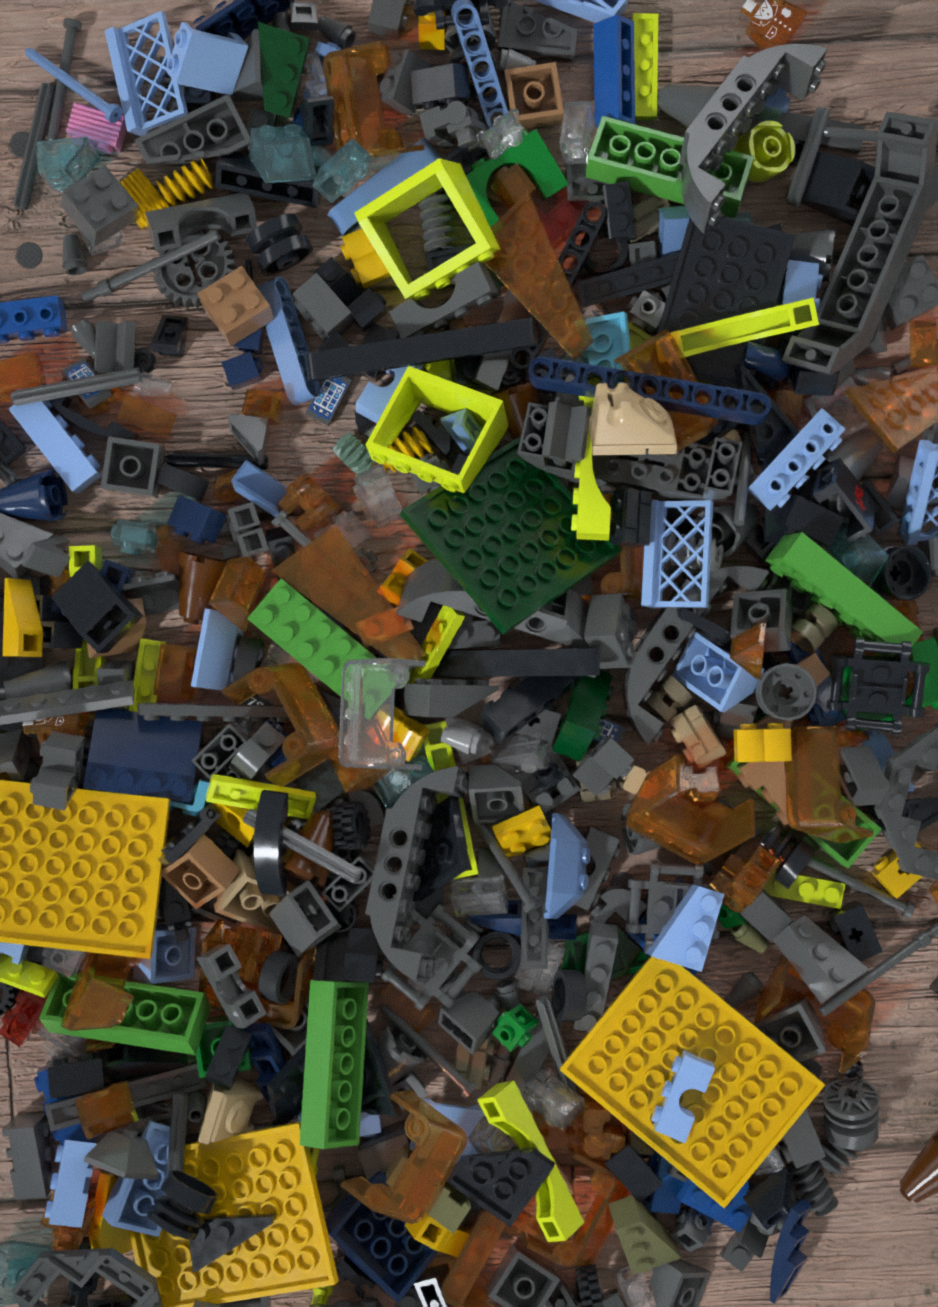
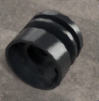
M882 546L873 548L865 555L860 565L859 576L863 583L884 600L910 601L919 598L925 593L930 584L932 572L927 556L919 548L913 546Z
M780 821V823L768 831L760 842L751 863L757 867L764 857L768 860V863L762 871L766 873L775 865L778 867L774 880L789 889L813 856L819 844L807 835H804L796 843L792 839L797 828H792L786 836L782 833L785 826Z
M171 1169L161 1185L162 1191L167 1196H155L153 1200L155 1205L149 1207L146 1212L147 1216L168 1233L187 1240H195L199 1234L198 1228H201L205 1223L198 1213L209 1214L219 1196L211 1187L197 1178Z

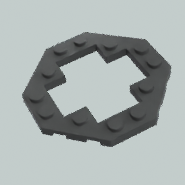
M936 722L933 729L927 733L923 732L914 738L903 751L895 752L888 757L884 776L889 782L890 790L881 804L875 805L874 809L886 828L884 833L891 849L896 851L899 858L897 863L900 870L938 880V852L915 847L921 821L902 816L915 765L936 770L938 763V722Z
M113 1248L42 1251L12 1290L13 1298L18 1301L19 1307H49L40 1301L39 1298L59 1274H62L82 1288L94 1272H97L136 1299L131 1307H163L156 1277Z

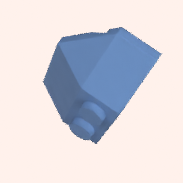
M552 813L544 918L558 919L584 896V890L587 889L589 882L588 875L586 874V864L589 863L591 856L588 842L566 815Z

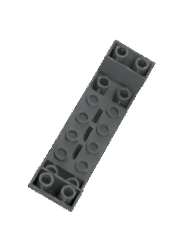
M786 44L762 50L750 57L744 55L687 128L679 164L683 165L681 194L688 214L702 233L710 225L715 226L722 214L719 209L726 198L723 195L726 183L710 175L711 171L716 172L723 162L724 154L726 152L730 153L734 149L738 141L737 137L740 133L745 134L752 123V117L762 112L767 102L766 99L769 95L773 97L778 88L785 90L802 101L810 92L814 93L821 82L819 76L827 64L824 60L827 48L811 44Z
M529 402L517 454L530 464L546 472L569 479L571 482L579 483L580 478H574L575 462H581V460L560 462L542 456L549 406ZM715 437L713 447L676 440V454H648V449H646V454L593 455L592 467L598 487L612 490L634 489L652 492V497L669 501L717 500L732 495L742 442Z
M438 559L426 562L405 577L397 615L422 622L432 601L490 620ZM571 588L514 628L571 646L573 649L589 648L584 639L589 605Z
M732 566L719 568L716 573L710 572L708 608L687 609L704 618L713 606L709 602L716 595L719 596L727 584L740 593L762 591L768 582V579L765 577L769 571L755 567ZM692 580L680 581L677 586L682 591ZM695 584L685 595L691 601L701 602V589ZM674 590L667 601H671L679 593ZM661 608L635 645L634 655L630 657L629 667L625 669L623 679L625 711L639 739L648 745L651 741L655 743L663 733L661 726L664 723L638 706V704L647 701L653 691L650 689L654 681L659 682L668 670L665 668V665L669 660L677 658L683 649L679 645L684 639H689L697 629L696 626L678 617L680 608ZM667 626L673 630V637L670 640L664 635V630ZM653 647L659 652V657L656 661H652L649 657V652Z
M229 723L191 761L209 779H211L212 774L242 779L229 768V765L239 750L251 738ZM266 765L252 780L306 790L292 775L284 781ZM315 801L311 815L314 812L319 813L320 810L325 809ZM300 818V822H303L305 825L308 819ZM335 838L332 853L362 870L361 877L355 884L328 870L325 885L322 886L324 890L321 894L341 912L372 881L374 867L361 849H340L339 845L335 842L337 838Z
M457 766L440 769L424 776L412 784L400 796L392 809L387 808L365 914L370 915L373 932L388 960L400 972L414 981H428L429 976L432 977L435 970L433 954L403 948L404 944L408 943L410 937L408 923L409 918H412L415 912L416 904L413 902L414 892L418 891L420 887L421 877L418 875L420 865L424 864L426 850L423 847L425 839L429 838L431 832V824H428L430 813L433 814L436 807V798H433L434 794L451 795L464 799L465 793H469V773ZM408 836L407 842L404 844V839ZM402 862V868L398 870V866ZM397 888V893H396V896L394 897V896H393V892H394V889Z

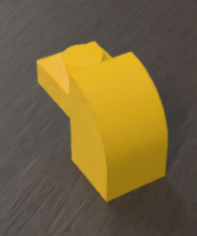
M409 548L377 592L384 596L387 601L399 606L405 577L414 569L429 561Z

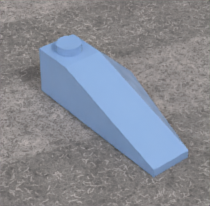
M149 1121L141 1138L146 1139L159 1174L157 1180L119 1176L112 1188L102 1216L113 1227L159 1237L162 1228L155 1224L147 1216L146 1212L151 1205H155L153 1201L155 1196H165L161 1185L167 1176L170 1126Z

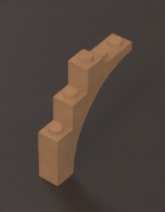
M809 653L794 664L807 670L814 679L816 686L830 675L816 653ZM781 685V691L778 692V696L788 699L787 694L791 690L789 687L784 688ZM765 715L754 724H757V729L767 728V723H783L784 728H790L793 720L774 719L769 715ZM785 761L743 762L737 766L740 772L737 777L745 788L750 786L755 791L761 786L764 788L761 790L762 795L769 804L773 802L779 810L776 812V815L784 826L789 824V826L796 828L803 823L793 805L787 787Z

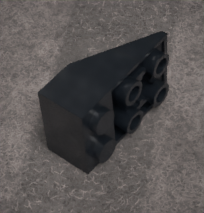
M818 151L801 204L854 226L875 176V167L859 160Z
M89 560L52 596V599L73 627L97 653H108L143 617L142 613Z

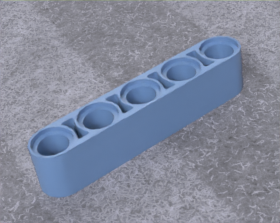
M457 0L452 6V17L481 110L488 127L492 131L501 132L508 127L510 119L480 18L470 0ZM463 8L471 9V15L466 20L458 18V14ZM478 35L479 42L476 45L469 46L466 44L469 36ZM479 61H486L487 67L481 72L475 71V65ZM490 86L495 88L493 95L490 97L482 95L485 88ZM502 112L503 115L500 120L495 122L490 120L493 113Z
M426 138L421 139L335 205L327 216L343 236L354 232L360 227L354 214L356 211L437 159H442Z
M277 276L257 286V288L270 305L274 320L266 324L265 327L286 395L293 405L298 406L318 397L321 389L319 381L308 380L304 355L310 352L288 283L282 277Z

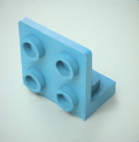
M206 777L199 780V784H194L191 803L171 800L170 810H173V807L182 808L184 814L198 816V811L208 804H212L211 802H206V792L210 779Z

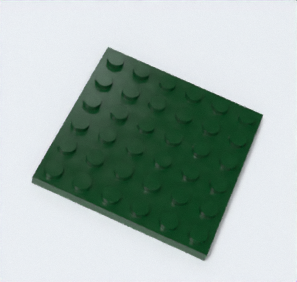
M521 437L492 453L465 493L457 490L451 492L441 485L402 509L400 513L403 520L503 635L613 560L622 551L618 545H611L610 536L609 541L577 539V531H571L572 514H578V504H573V494L554 474L530 464L517 454Z

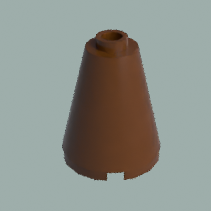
M530 380L520 382L518 385L502 388L489 395L503 401L508 421L507 430L513 440L521 437L528 403L541 405L540 389L535 388Z
M180 552L179 615L184 617V622L198 625L199 620L203 621L205 608L211 609L230 569V562L205 557L200 554Z
M320 810L319 813L314 812L298 835L332 853L335 840L333 837L335 831L332 829L334 821L331 820L333 814L325 810ZM287 847L283 853V866L289 870L288 873L307 881L310 880L314 884L318 879V884L324 886L327 880L328 869Z
M938 1132L931 1136L900 1180L901 1188L899 1190L909 1202L913 1200L918 1203L938 1193Z

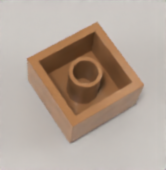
M556 62L504 70V87L512 132L562 124L564 110Z
M242 266L197 293L203 308L230 347L274 320L270 305Z
M203 834L173 864L163 867L162 877L197 909L225 891L240 871V868L211 839Z

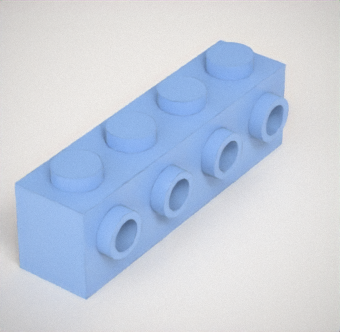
M49 400L10 407L9 411L73 492L81 493L102 476L98 469L101 467L100 463L92 454L88 456L82 449L85 447L83 441L76 434L71 435L67 430V427L70 425L60 413L58 415L54 413L51 409L53 405Z
M821 408L750 485L748 491L769 510L773 509L776 505L781 508L791 497L788 493L793 486L798 489L808 479L805 473L811 467L816 470L826 459L822 454L828 448L833 451L843 439L840 435L844 432L845 428Z

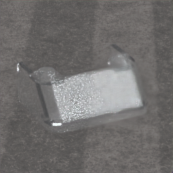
M380 658L348 660L344 664L342 670L339 761L342 766L351 768L422 770V765L405 764L406 751L403 745L399 742H393L395 689L403 688L408 682L409 667H426V661Z

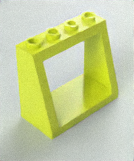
M437 159L354 213L405 299L416 301L426 299L430 296L429 292L436 287L441 289L451 283L450 279L455 277V274L476 262L485 263L494 257L493 253L500 250L461 164L452 161ZM443 187L476 244L415 281H412L385 223Z
M408 366L370 435L366 447L371 459L379 464L388 463L402 473L411 472L425 482L431 483L434 481L439 483L448 491L455 492L457 490L465 493L508 428L504 403L500 399ZM420 404L448 414L467 408L477 423L483 427L459 475L389 449Z

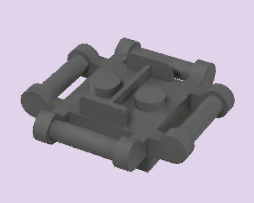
M651 860L648 880L629 879L628 887L631 888L629 921L626 923L625 932L645 933V954H647L646 951L654 943V934H660L661 929L668 923L675 909L693 884L722 893L721 885L702 884L703 864L695 863L694 866L678 865ZM658 874L693 876V882L658 879ZM641 889H647L645 924L639 923ZM718 918L711 939H719L720 930H717Z
M441 904L436 907L428 919L415 910L413 917L409 918L408 928L415 921L421 927L403 948L433 954V961H435L433 976H429L428 981H417L427 989L423 996L395 973L397 968L392 963L381 975L385 982L388 980L415 1003V1007L420 1011L433 995L450 1008L454 1004L453 999L474 973H479L483 968L480 963L468 954L480 937L475 932L473 934L446 913L444 911L446 908ZM437 919L464 940L465 944L462 947L459 946L434 925ZM378 946L377 948L384 954L380 946ZM460 961H464L467 967L446 992L442 991L439 987Z

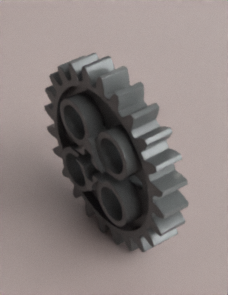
M199 230L188 235L182 245L205 235V230ZM219 234L220 240L191 253L196 263L195 267L200 276L202 287H198L188 255L182 257L183 260L180 263L174 264L172 262L153 271L154 275H156L153 279L159 285L158 289L161 294H164L168 301L173 299L176 306H179L183 301L186 309L193 303L195 308L199 309L201 301L197 293L234 271L232 269L237 267L235 261L232 260L235 258V255L230 250L231 247L228 242H224L221 234ZM176 248L158 251L157 253L161 256ZM207 249L206 253L198 255L201 250ZM209 272H215L212 277L205 278ZM191 280L189 285L181 286L183 282Z

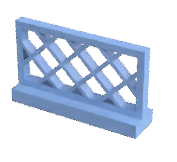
M159 11L120 29L111 27L104 30L127 131L143 136L153 128L188 114L182 85L176 84L173 79L168 89L160 85L167 71V60L173 51L166 14L163 11ZM159 21L160 30L157 37L154 38L149 35V31L152 25ZM138 31L141 34L135 47H132L128 34ZM147 37L154 41L148 56L141 52ZM160 45L165 47L166 52L162 64L154 60ZM139 55L146 58L141 72L136 71L135 62ZM152 63L160 66L154 81L146 77ZM144 80L152 84L146 98L142 96L140 90ZM158 88L166 92L160 106L152 102ZM173 96L177 100L178 110L168 112L166 107ZM150 105L158 110L154 119L147 121L146 113Z
M919 440L898 534L907 545H917L918 541L938 538V523L934 519L938 515V506L930 512L926 510L927 504L935 497L938 498V487L936 489L932 487L933 480L938 477V468L936 469L938 467V444H933L930 440ZM930 520L936 525L928 532H921L922 526Z
M652 500L649 546H644L642 606L648 608H708L713 501ZM684 507H689L686 511L682 509ZM697 507H705V517L697 524L689 515ZM667 508H677L682 513L673 524L666 519ZM687 518L694 528L683 537L676 528ZM699 531L704 536V544L696 551L688 541ZM674 532L681 541L670 551L665 545V539ZM686 545L693 554L682 564L675 554ZM672 558L680 567L669 577L664 572V564ZM698 558L703 563L702 571L694 577L687 567ZM684 571L692 581L681 591L673 581ZM671 584L679 594L671 601H662L663 590ZM695 584L701 589V602L691 601L685 595Z

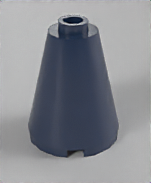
M49 469L1 488L0 513L15 518L46 521L62 520L66 516V512L62 513L63 506L68 505L67 492L62 478L56 477L53 474L56 471Z

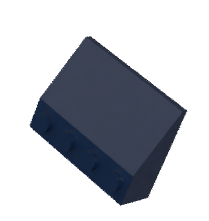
M222 1L215 7L214 11L206 16L198 17L190 27L194 30L227 37L229 32L235 33L245 40L252 34L254 29H258V22L266 25L273 21L275 13L288 11L290 9V2L295 1Z
M115 708L96 710L83 788L170 798L175 801L191 803L196 765L191 760L198 754L202 721L189 719L175 721L170 720L169 716H160V720H144V715H139L135 711Z
M379 1170L338 1204L325 1219L329 1239L385 1295L399 1303L439 1251L415 1240L405 1224L416 1206L401 1193L392 1190L388 1183H386V1176Z

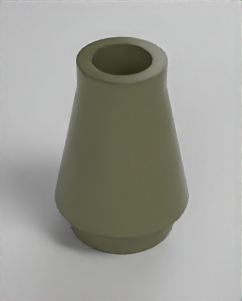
M748 921L731 928V933L735 940L752 948L757 953L761 954L768 948L769 942Z

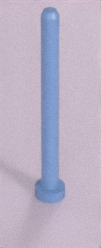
M26 48L25 54L29 59L105 113L106 120L112 124L120 120L123 113L120 106L115 103L110 105L33 48Z

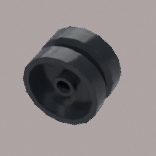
M289 213L272 218L248 234L246 241L252 253L259 255L256 261L263 275L283 272L299 264L312 253L313 248L306 235L300 234L303 228L296 214Z

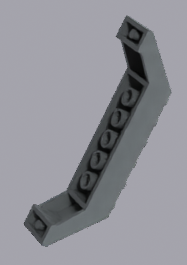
M886 112L876 135L878 145L875 176L817 313L819 325L807 327L797 336L791 337L782 358L784 363L833 375L870 345L932 199L938 133L937 120Z

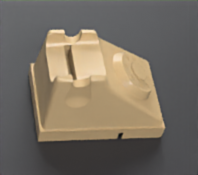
M598 383L596 385L592 416L589 417L593 455L646 454V449H648V454H676L677 442L672 418L669 412L664 410L660 404L635 393L629 388L627 383H618L614 389L608 388L607 383Z
M236 849L235 857L232 861L240 868V871L228 888L217 895V902L214 904L215 912L271 933L279 934L281 931L269 913L284 897L260 893L255 875L254 855L248 857L245 851ZM287 880L288 895L297 887Z
M236 1077L231 1090L212 1083L201 1121L198 1142L209 1144V1142H217L239 1133L253 1131L254 1120L250 1119L253 1106L256 1101L263 1099V1094L259 1087L240 1077Z

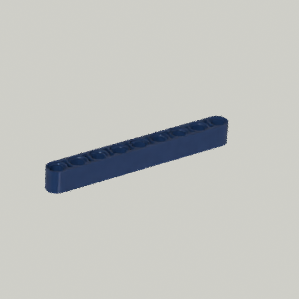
M548 357L534 358L529 365V380L535 388L594 398L596 386L590 385L588 383L589 379L598 378L602 383H607V387L610 389H614L617 383L623 382L627 383L629 388L640 396L656 401L664 410L750 425L763 423L771 408L769 397L758 392ZM539 369H544L548 372L544 377L536 376L534 373ZM569 373L575 378L572 381H564L561 376ZM651 387L655 390V393L646 395L642 392V389ZM677 391L682 395V398L678 400L672 399L669 393ZM705 396L708 398L709 403L700 404L697 402L696 397ZM726 400L733 401L737 407L733 409L726 408L723 402ZM759 405L764 412L755 413L751 410L750 406Z

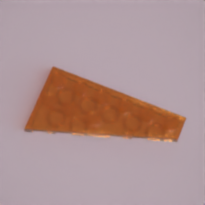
M526 191L491 227L500 250L493 253L494 257L485 262V264L567 353L576 360L594 342V339L534 202Z
M938 367L932 369L925 368L893 376L889 380L874 381L861 387H851L844 392L893 454L938 422Z
M336 525L271 570L404 670L426 655Z

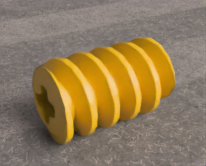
M200 158L201 165H198L194 160L190 161L192 170H189L185 165L181 166L183 175H180L176 170L172 171L173 180L164 175V185L155 180L166 202L172 207L178 206L177 199L185 204L187 202L186 194L193 199L196 198L195 189L201 194L205 193L204 184L210 189L214 188L213 178L202 158Z
M415 426L412 427V436L404 431L402 433L403 441L396 437L394 445L389 447V449L415 458V454L420 458L424 457L425 449L430 454H433L425 434ZM388 463L382 464L387 476L388 468L397 473V469L393 465Z

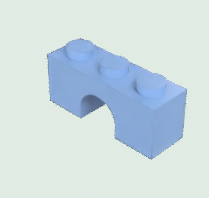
M421 364V365L411 366V367L416 368V369H419V370H421V371H422V369H423V365H422V364ZM407 367L383 370L394 379L386 387H379L368 382L356 402V412L377 423Z
M684 1050L681 1056L676 1055L671 1067V1071L674 1072L671 1081L666 1080L661 1092V1096H664L661 1106L656 1105L651 1117V1121H654L655 1131L680 1142H686L695 1117L692 1111L683 1108L679 1104L680 1096L688 1089L706 1092L715 1070L713 1062Z

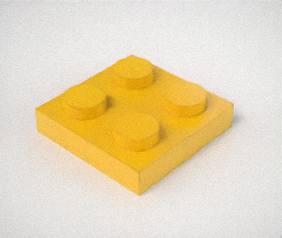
M540 805L492 826L494 834L508 858L520 856L526 850L535 846H542L551 840V828Z

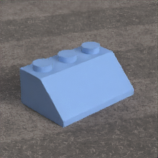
M205 608L191 686L221 691H230V687L235 686L233 675L239 648L238 643L240 636H244L246 621H243L244 615Z
M695 631L689 638L672 676L719 711L726 712L754 692L764 668L743 654H737L736 650L726 644L725 647H722L704 637L705 633Z

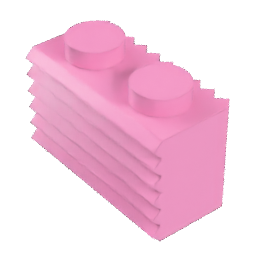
M77 102L73 103L68 127L66 128V132L75 144L87 147L88 144L96 145L98 150L108 154H112L113 151L121 152L127 131L123 115L118 122L112 124L105 119V113L98 108Z

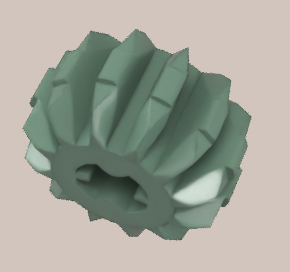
M346 433L343 437L341 436L333 447V452L357 475L363 476L375 464V461L370 457L367 447L352 433Z

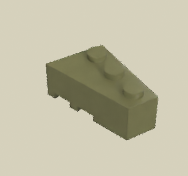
M402 1146L386 1171V1183H388L392 1190L401 1193L453 1234L471 1209L470 1198L445 1181L448 1175L447 1171L423 1157H418L410 1149Z
M633 1195L608 1203L617 1234L633 1275L645 1273L652 1268L682 1258L676 1241L670 1237L672 1231L663 1227L661 1221L650 1215L649 1210L641 1202L639 1203Z

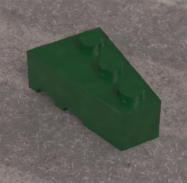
M258 22L264 110L287 118H293L312 39Z
M600 670V675H596L595 678L590 676L578 677L567 705L568 709L564 721L561 722L559 728L561 731L551 751L581 762L592 739H598L603 725L599 721L604 719L608 710V705L605 704V701L610 700L614 687L610 686L613 675Z

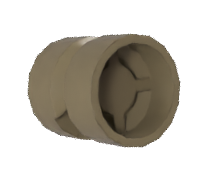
M812 604L803 613L802 619H798L792 625L791 640L801 650L807 653H814L824 642V638L829 637L838 627V622L828 609L819 604Z
M670 674L659 684L660 689L653 690L646 701V704L666 723L677 714V707L683 708L693 698L687 689ZM665 695L672 701L668 705L661 700Z

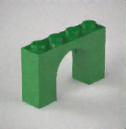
M525 129L514 137L516 141L514 144L507 147L504 143L492 151L494 154L493 158L486 162L483 157L471 165L473 171L466 175L493 234L504 227L490 205L486 194L488 178L496 168L514 166L521 169L529 177L542 200L547 199L568 185L567 180L536 129L530 133Z
M934 637L915 643L911 648L909 661L930 663L929 673H926L922 707L932 705V708L936 709L938 708V646ZM850 666L844 667L841 700H846ZM833 668L829 670L831 677L833 675ZM914 683L911 692L905 698V705H912ZM842 710L846 720L847 710ZM856 711V718L892 721V714ZM856 729V732L864 731L867 729Z

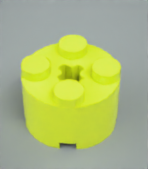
M770 120L763 121L738 139L734 151L754 156L748 180L753 182L768 181L784 171L792 162L795 156L794 140L789 132L786 134L781 128L783 125Z

